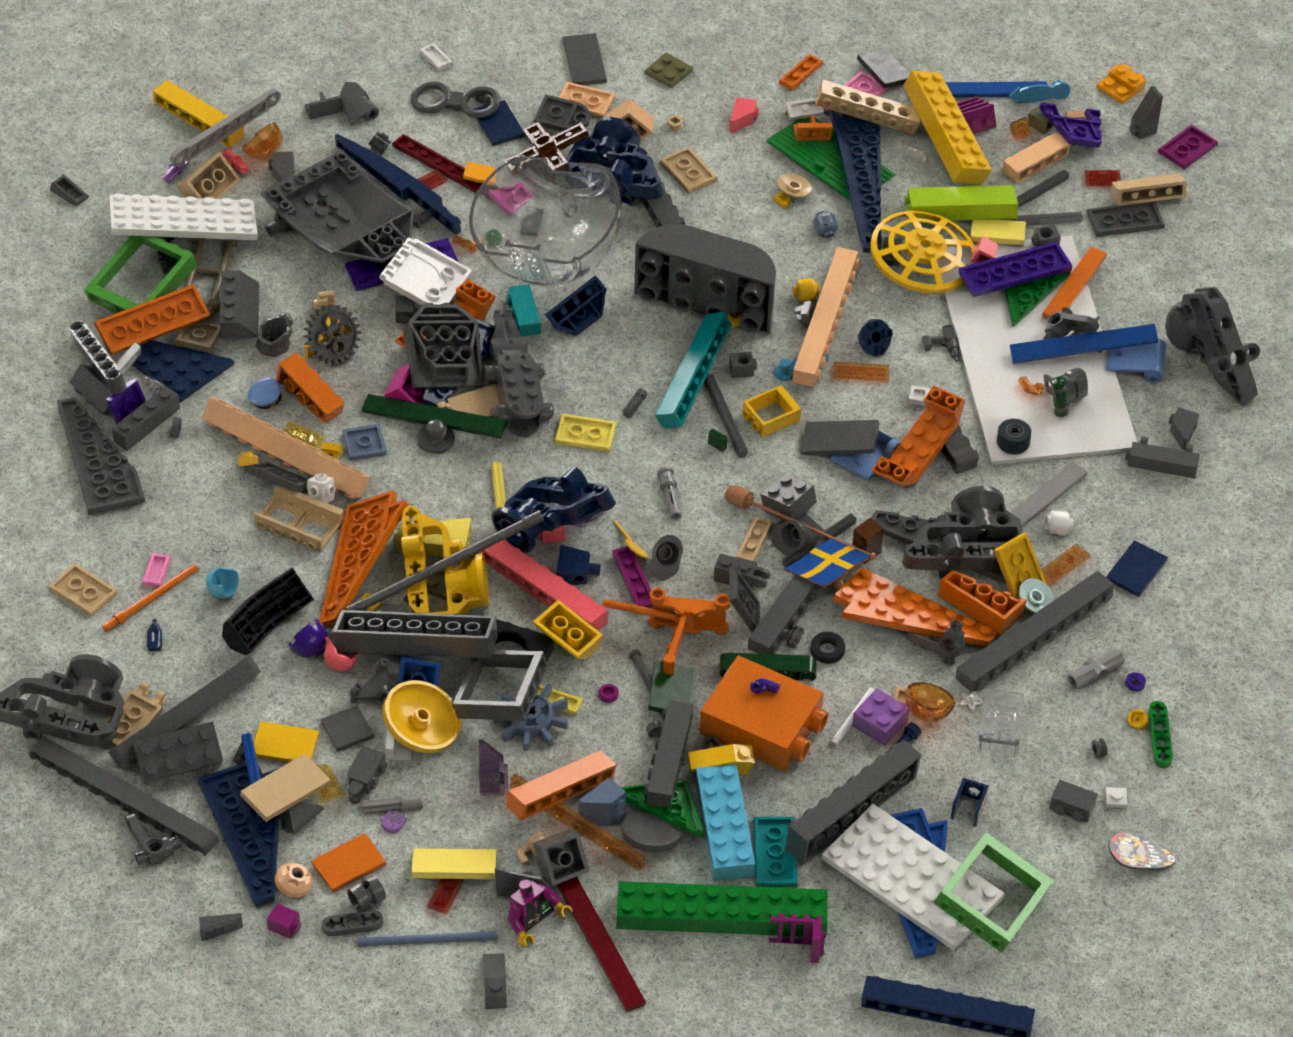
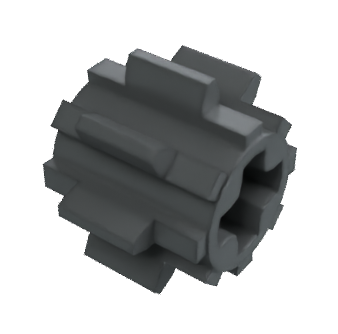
M377 131L368 143L371 146L370 149L376 154L378 152L383 154L391 143L388 139L389 136L384 132L379 133Z

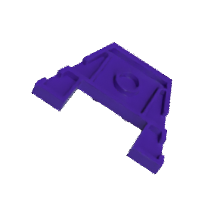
M1044 102L1040 104L1039 109L1068 144L1100 147L1102 143L1100 110L1086 109L1084 113L1086 119L1061 116L1056 104Z

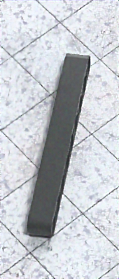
M248 656L114 747L108 753L120 769L135 759L132 748L133 742L174 732L261 672L251 656Z

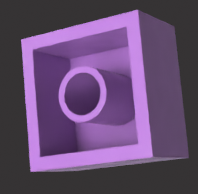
M876 688L854 711L852 726L885 746L908 722L910 708Z

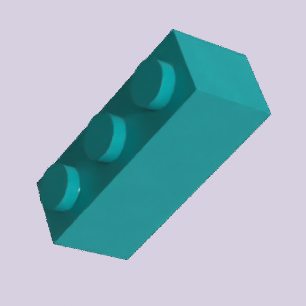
M530 284L508 287L506 304L511 306L509 310H512V317L521 336L541 334V322Z

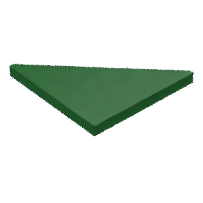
M1071 271L1004 289L1012 327L1016 326L1070 276Z
M687 780L677 782L671 808L647 805V796H644L645 784L621 787L626 792V803L694 835L703 837L704 831Z

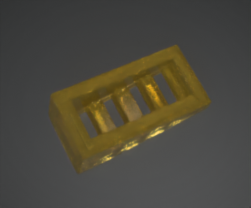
M290 421L287 422L283 431L318 450L325 437L321 433ZM314 437L317 438L315 443L312 442Z

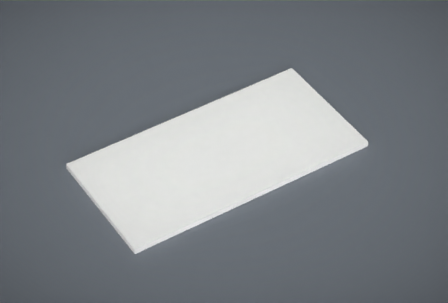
M1061 236L1060 247L1073 265L1072 273L1079 264L1080 258L1073 236ZM1024 240L1023 246L999 244L995 258L1034 248L1032 240ZM962 246L960 261L968 266L971 264L970 247ZM947 247V252L956 257L957 247ZM943 258V260L938 262V266L942 268L951 262ZM957 266L951 271L941 274L943 283L954 281L960 277ZM1065 281L1014 327L1011 325L1004 289L973 297L964 284L955 290L944 292L991 465L1127 452V448L1131 449L1132 442H1137L1115 371H1107L1109 350H1104L1102 353L1091 352L1012 364L1010 344L1043 340V337L1046 335L1045 329L1048 326L1047 319L1042 317L1043 311ZM1087 284L1070 307V310H1072L1073 314L1096 318L1097 312ZM1101 325L1096 332L1102 331ZM1070 331L1066 336H1070L1074 331ZM1074 368L1083 369L1088 381V395L1079 401L1070 403L1068 415L1064 417L1055 416L1052 406L1053 396L1045 390L1044 375L1047 374L1055 378L1064 375L1066 371ZM1012 418L1025 421L1032 430L1029 448L1025 452L1016 455L1003 452L997 445L999 425L1003 421Z

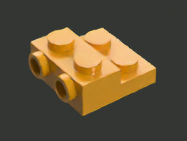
M1119 63L1109 70L1106 78L1097 83L1096 88L1119 103L1124 104L1145 88L1146 79L1143 74H1137L1132 71L1129 65Z

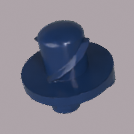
M868 320L864 323L858 334L862 350L872 356L884 355L890 346L893 331L883 320Z

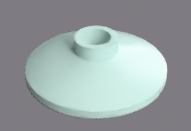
M1031 578L1025 580L1020 585L1019 597L1027 600L1025 608L1033 613H1037L1054 601L1052 590L1041 580Z

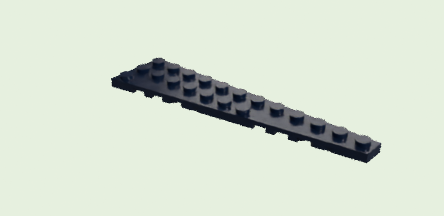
M829 109L863 253H871L870 242L876 226L881 222L880 125ZM881 230L879 231L877 237L878 250H881L882 248Z

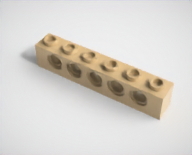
M822 80L817 91L816 105L912 135L915 134L920 124V117L916 109L902 103L827 80Z

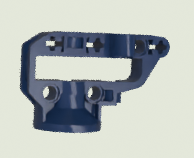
M610 116L598 119L590 136L576 142L566 157L570 166L569 169L565 170L567 173L566 178L576 188L616 194L620 203L623 202L629 204V206L633 204L636 197L658 199L665 193L661 179L654 167L653 159L647 155L645 149L639 147L640 136L629 123L619 118ZM580 162L596 163L604 167H591L587 164H580ZM631 169H638V170H644V171H643V172H636V171H632Z
M572 467L561 478L542 477L526 483L505 502V507H499L493 512L492 522L498 532L539 510L544 521L506 538L508 543L515 548H519L523 553H529L535 547V538L544 530L552 532L558 526L575 525L582 521L588 522L598 513L613 508L616 505V501L608 486L587 482L582 471L577 467Z

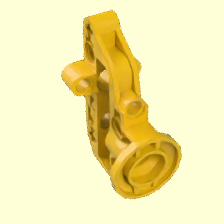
M408 506L403 510V537H401V543L405 557L406 578L415 574L416 570L419 572L428 567L427 551L425 548L426 535H442L444 558L463 549L461 539L451 540L448 530L442 522L420 513L419 509L415 506ZM476 553L456 563L459 566L455 568L450 566L445 569L447 611L430 613V600L426 585L428 584V578L407 588L412 613L466 615L471 609L489 607V586L483 553ZM456 599H462L461 602L454 603Z

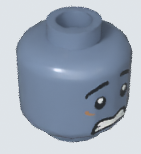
M826 210L815 215L813 225L817 235L824 236L825 238L833 237L838 230L835 215Z

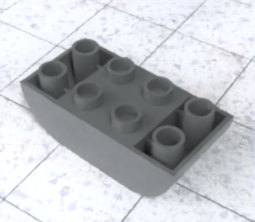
M668 224L653 228L635 243L634 293L638 294L642 299L648 302L658 300L672 304L681 312L691 310L705 315L725 312L726 316L729 314L732 318H737L740 312L743 313L740 325L744 330L752 333L758 331L771 333L776 268L773 260L765 251L746 242L683 224Z

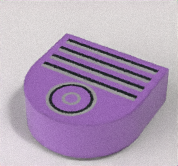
M389 810L382 820L383 829L389 833L399 832L407 822V818Z

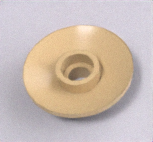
M783 174L777 180L778 188L789 196L801 198L811 193L812 186L810 182L800 175Z

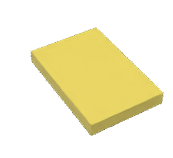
M998 219L972 220L970 239L972 242H979L984 236L997 244L1023 246L1026 222Z
M562 414L554 444L610 452L617 422Z

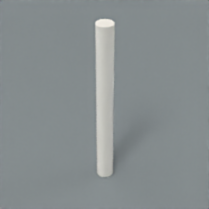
M870 687L834 735L830 744L834 746L839 744L852 726L854 711L875 691L874 688Z

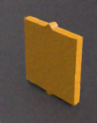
M467 161L463 179L491 185L495 167Z

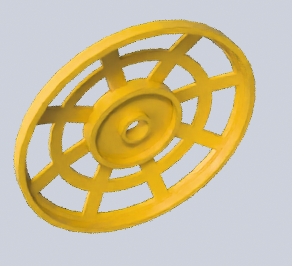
M904 211L888 216L876 226L870 242V251L876 266L891 281L909 290L932 294L949 292L965 284L961 277L954 281L943 283L941 274L951 271L956 266L958 268L966 266L960 261L962 246L970 247L972 255L975 246L966 232L947 218L924 211ZM915 216H918V217H926V218H930V219L937 220V221H939V222L932 221V220H929V219L916 218ZM908 217V220L900 222L895 227L885 225L894 219ZM911 223L915 228L910 232L900 229L901 227ZM920 223L932 224L935 227L932 230L922 228ZM946 225H948L949 227L953 228L956 232H958L964 238V240H959L958 237L949 228L946 227ZM943 229L953 239H944L939 232ZM880 230L890 232L888 238L889 247L878 250L877 237ZM895 234L905 237L904 244L894 245ZM947 246L957 247L956 257L947 252ZM905 251L908 257L911 258L910 261L907 262L898 252ZM892 254L897 262L905 267L902 274L899 275L892 270L882 259V256ZM943 258L951 262L942 268L938 266V262L943 260ZM917 262L931 265L932 269L921 268L915 265ZM912 271L925 275H934L936 284L919 283L907 278Z

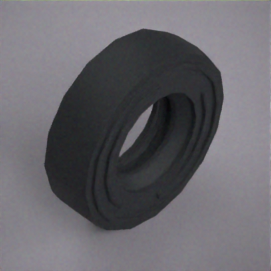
M821 632L811 640L810 652L817 661L831 664L842 659L846 646L840 635L833 632ZM829 643L835 647V650L830 653L823 652L820 646Z

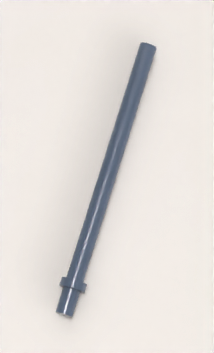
M480 930V932L364 937L358 938V946L478 940L485 942V940H497V931L484 932V930Z

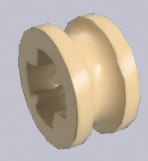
M678 115L670 116L668 118V128L674 131L680 130L683 127V118Z

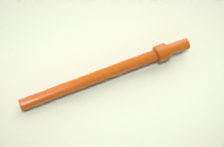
M193 564L123 612L119 611L113 615L111 620L102 625V629L107 632L116 625L123 624L128 617L197 572L198 567Z

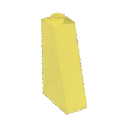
M471 518L440 521L446 526L451 540L461 539L463 549L468 547L471 534ZM399 525L398 533H394L393 544L396 545L399 552H403L401 537H403L402 525ZM432 534L425 536L427 555L444 556L442 535Z

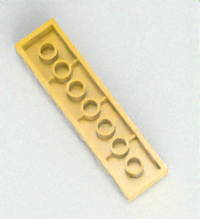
M912 70L903 86L953 183L984 184L992 169L943 76L938 72Z

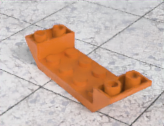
M467 279L456 288V299L451 304H458L473 318L483 321L495 300V295ZM401 334L395 342L406 349L404 335Z
M933 385L923 399L926 409L891 457L887 459L881 456L871 471L901 486L917 483L959 426L965 399Z

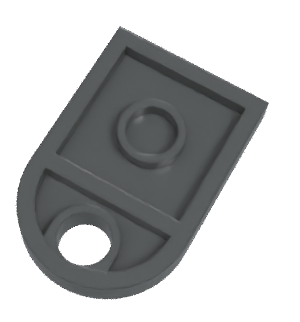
M545 94L534 119V124L539 122L542 127L562 132L579 123H582L587 128L590 123V112L581 103ZM578 118L585 119L584 121H577Z

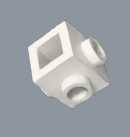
M316 474L307 480L308 495L326 503L333 501L335 493L334 478L327 477L326 474Z

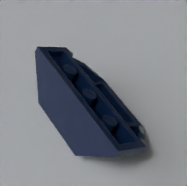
M595 275L548 311L545 316L555 329L571 335H579L603 316L607 289Z

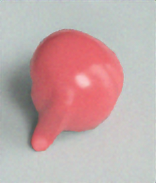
M325 637L324 660L326 665L337 672H345L352 669L356 664L358 656L363 653L345 654L337 652L330 639Z

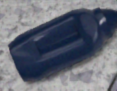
M153 619V623L147 631L148 651H160L162 648V630L157 623V619Z

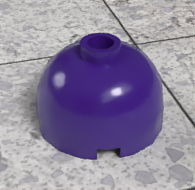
M318 619L314 620L316 624L312 625L309 623L293 637L295 639L293 644L289 642L288 646L301 657L316 655L318 657L325 651V637H328V633Z

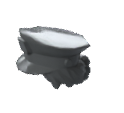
M281 313L277 317L268 318L260 325L255 347L262 355L277 357L288 352L291 344L289 338L293 332V320L290 314Z

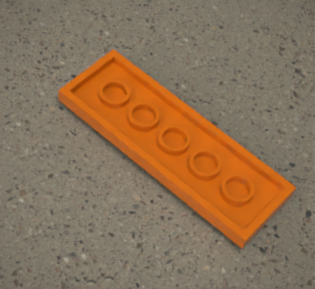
M192 284L97 320L94 325L111 356L129 349L134 343L140 345L208 319L210 313L195 285Z

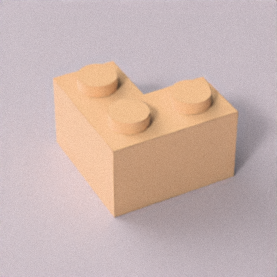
M628 99L605 115V117L612 116L629 123L637 131L640 139L653 132L654 118L631 99Z

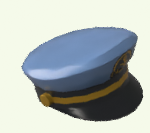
M273 378L260 379L250 387L248 398L257 408H273L281 401V386Z

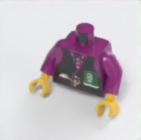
M522 880L519 883L520 889L510 897V909L507 918L515 933L519 934L518 944L528 947L526 939L530 943H534L535 940L531 934L525 933L555 911V906L557 907V914L565 918L567 917L564 915L563 910L566 908L567 911L572 913L573 909L568 905H563L560 902L561 899L551 888L543 884H536L530 880Z

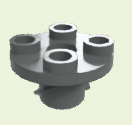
M431 420L419 430L417 434L418 446L429 453L443 454L455 442L454 431L447 429V426H444V423L440 420Z

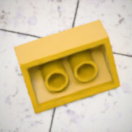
M557 600L533 621L537 628L577 659L587 660L599 649L603 637L602 633L560 600Z

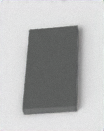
M596 33L563 36L562 40L572 83L579 85L607 83Z
M1155 201L1092 208L1086 211L1096 237L1162 229L1165 227Z
M879 420L806 422L800 453L801 455L872 454L875 452L880 425Z

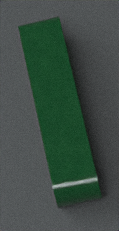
M724 653L720 656L719 674L722 678L738 655L794 680L803 681V679H811V681H814L817 677V661L815 657L809 655Z

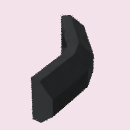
M291 567L252 594L223 623L222 637L231 650L243 655L250 654L274 628L314 601V598Z

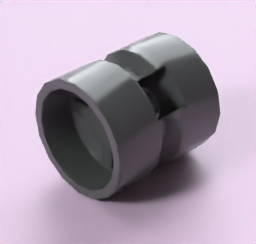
M374 875L364 879L362 885L355 884L347 889V895L352 905L355 906L359 903V906L355 907L358 912H363L370 908L371 903L377 904L386 899L385 890L381 882Z

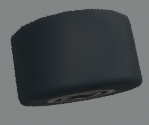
M1013 418L1007 419L998 427L997 445L1003 452L1008 454H1021L1030 446L1032 430L1025 421Z

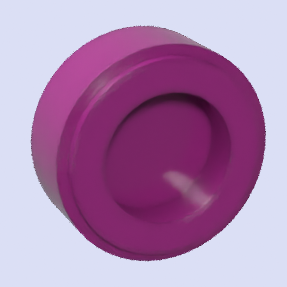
M605 684L600 687L599 698L603 702L612 703L618 699L619 691L616 686Z

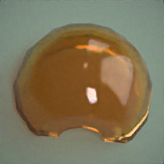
M276 122L265 126L255 133V136L247 145L243 144V152L255 159H266L272 156V152H277L283 142V135Z
M911 683L905 691V700L907 707L910 708L909 711L913 716L924 722L943 720L951 713L956 704L954 697L947 690L931 683Z

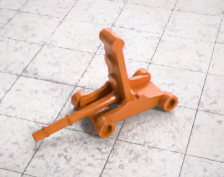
M653 588L650 591V601L653 603V609L637 606V604L632 605L616 600L604 599L602 604L604 607L650 616L649 625L654 629H660L663 626L674 628L672 633L673 641L668 643V654L664 656L663 671L667 675H672L675 672V661L686 633L696 635L702 631H714L717 635H725L729 631V623L726 621V610L730 608V600L726 594H719L715 597V601L668 597L665 596V591L662 588Z

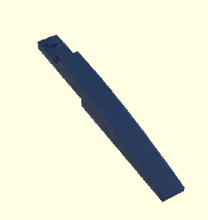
M339 134L334 135L336 147L343 150L351 159L403 201L408 198L412 199L424 210L431 211V215L452 233L457 235L461 232L460 219L456 215H452L443 206L442 198L409 173L371 150Z

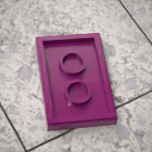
M1191 124L1160 147L1158 153L1185 170L1217 146L1218 141Z

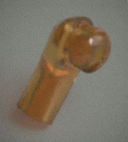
M458 235L453 238L454 244L463 247L469 252H476L480 247L479 243L475 240L471 242Z
M1022 376L1018 380L1026 393L1038 396L1044 390L1042 383L1037 382L1035 385H1032L1026 376Z

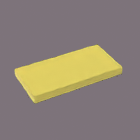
M414 848L412 878L495 879L497 849Z

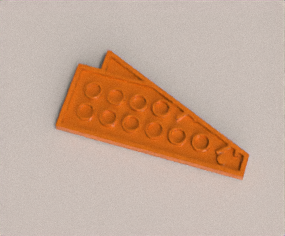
M394 490L347 505L319 620L325 628L335 625L341 610H347L346 607L353 601L377 558L385 551V545L401 520L403 510L409 506L405 500L396 502L397 494Z
M862 567L834 594L833 601L847 607L842 613V618L942 638L944 637L945 628L950 627V621L955 619L963 622L961 630L965 632V642L982 647L989 646L998 635V632L990 627L984 626L971 618H967L954 610H950Z

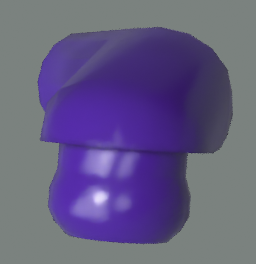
M765 678L753 681L750 685V690L756 694L767 690L777 694L780 689V684Z

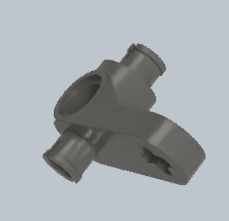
M1063 307L1061 312H1055L1048 317V326L1045 329L1046 335L1043 337V340L1064 337L1070 331L1093 334L1096 333L1100 325L1090 316L1073 314L1072 310Z
M955 619L950 621V627L945 628L944 637L942 638L907 632L906 637L912 643L944 654L942 662L950 665L955 663V657L960 656V652L966 644L965 632L961 630L963 622Z
M134 813L125 816L126 824L142 850L134 853L139 866L145 862H148L150 865L160 864L167 857L174 854L173 850L181 848L177 835L170 839L166 836L148 838Z

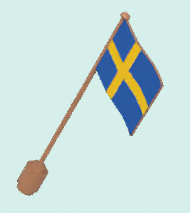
M730 485L725 492V499L742 509H747L754 505L785 520H795L755 502L753 493L740 486ZM806 525L808 528H812V532L830 540L815 547L799 561L785 567L784 570L824 588L838 581L859 564L868 559L874 560L876 554L866 552Z

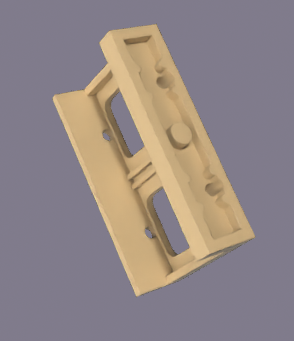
M276 484L273 488L274 497L261 514L254 512L255 525L261 530L266 529L273 532L278 537H286L295 544H303L309 550L322 552L343 524L344 510L304 493L295 492ZM276 508H281L295 514L294 519L289 525L269 517ZM311 521L329 529L322 539L302 530Z

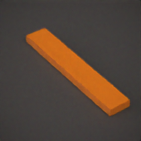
M1091 246L1043 311L1042 317L1048 319L1051 314L1061 312L1063 307L1070 309L1106 259L1107 253Z

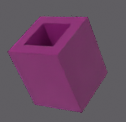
M277 903L267 917L268 930L290 939L293 933L297 934L301 928L299 912Z

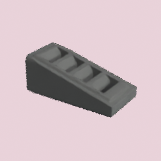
M64 174L51 183L50 191L75 207L89 198L83 190ZM79 195L82 196L77 201L75 200Z
M242 914L199 917L201 941L242 928Z

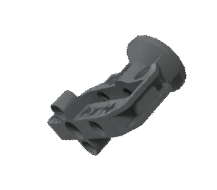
M1217 287L1197 288L1194 293L1184 294L1182 301L1174 305L1166 317V335L1171 344L1179 350L1187 352L1197 351L1201 363H1205L1208 366V370L1212 373L1214 379L1228 393L1234 396L1237 403L1242 404L1257 397L1258 390L1248 362L1259 357L1260 348L1256 343L1242 344L1226 299ZM1232 352L1236 355V363L1234 365L1230 359Z
M990 486L970 487L962 490L953 498L951 502L952 512H944V515L936 518V522L923 526L913 544H909L905 548L902 558L904 567L913 570H938L940 579H943L952 570L958 572V570L1001 569L993 550L1006 542H962V539H974L977 534L986 533L987 538L1013 539L1023 533L1021 520L1006 510L1004 496L1000 490ZM944 537L942 543H930L928 539Z
M90 654L77 655L71 659L65 674L51 671V673H45L42 678H22L1 691L0 722L23 728L25 738H36L37 741L40 740L42 734L88 746L111 743L124 713V700L119 693L124 679L122 672L107 659ZM24 694H31L28 700L20 698ZM40 695L76 707L80 701L89 705L90 711L112 716L113 718L110 723L53 708L47 706V700Z

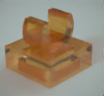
M1024 117L1010 123L1009 129L1015 140L1031 135L1028 118Z

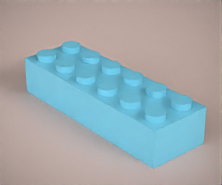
M737 764L696 768L695 782L713 881L754 877L755 860Z

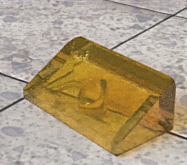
M317 765L331 779L330 785L317 792L322 802L325 803L344 796L345 793L330 765Z

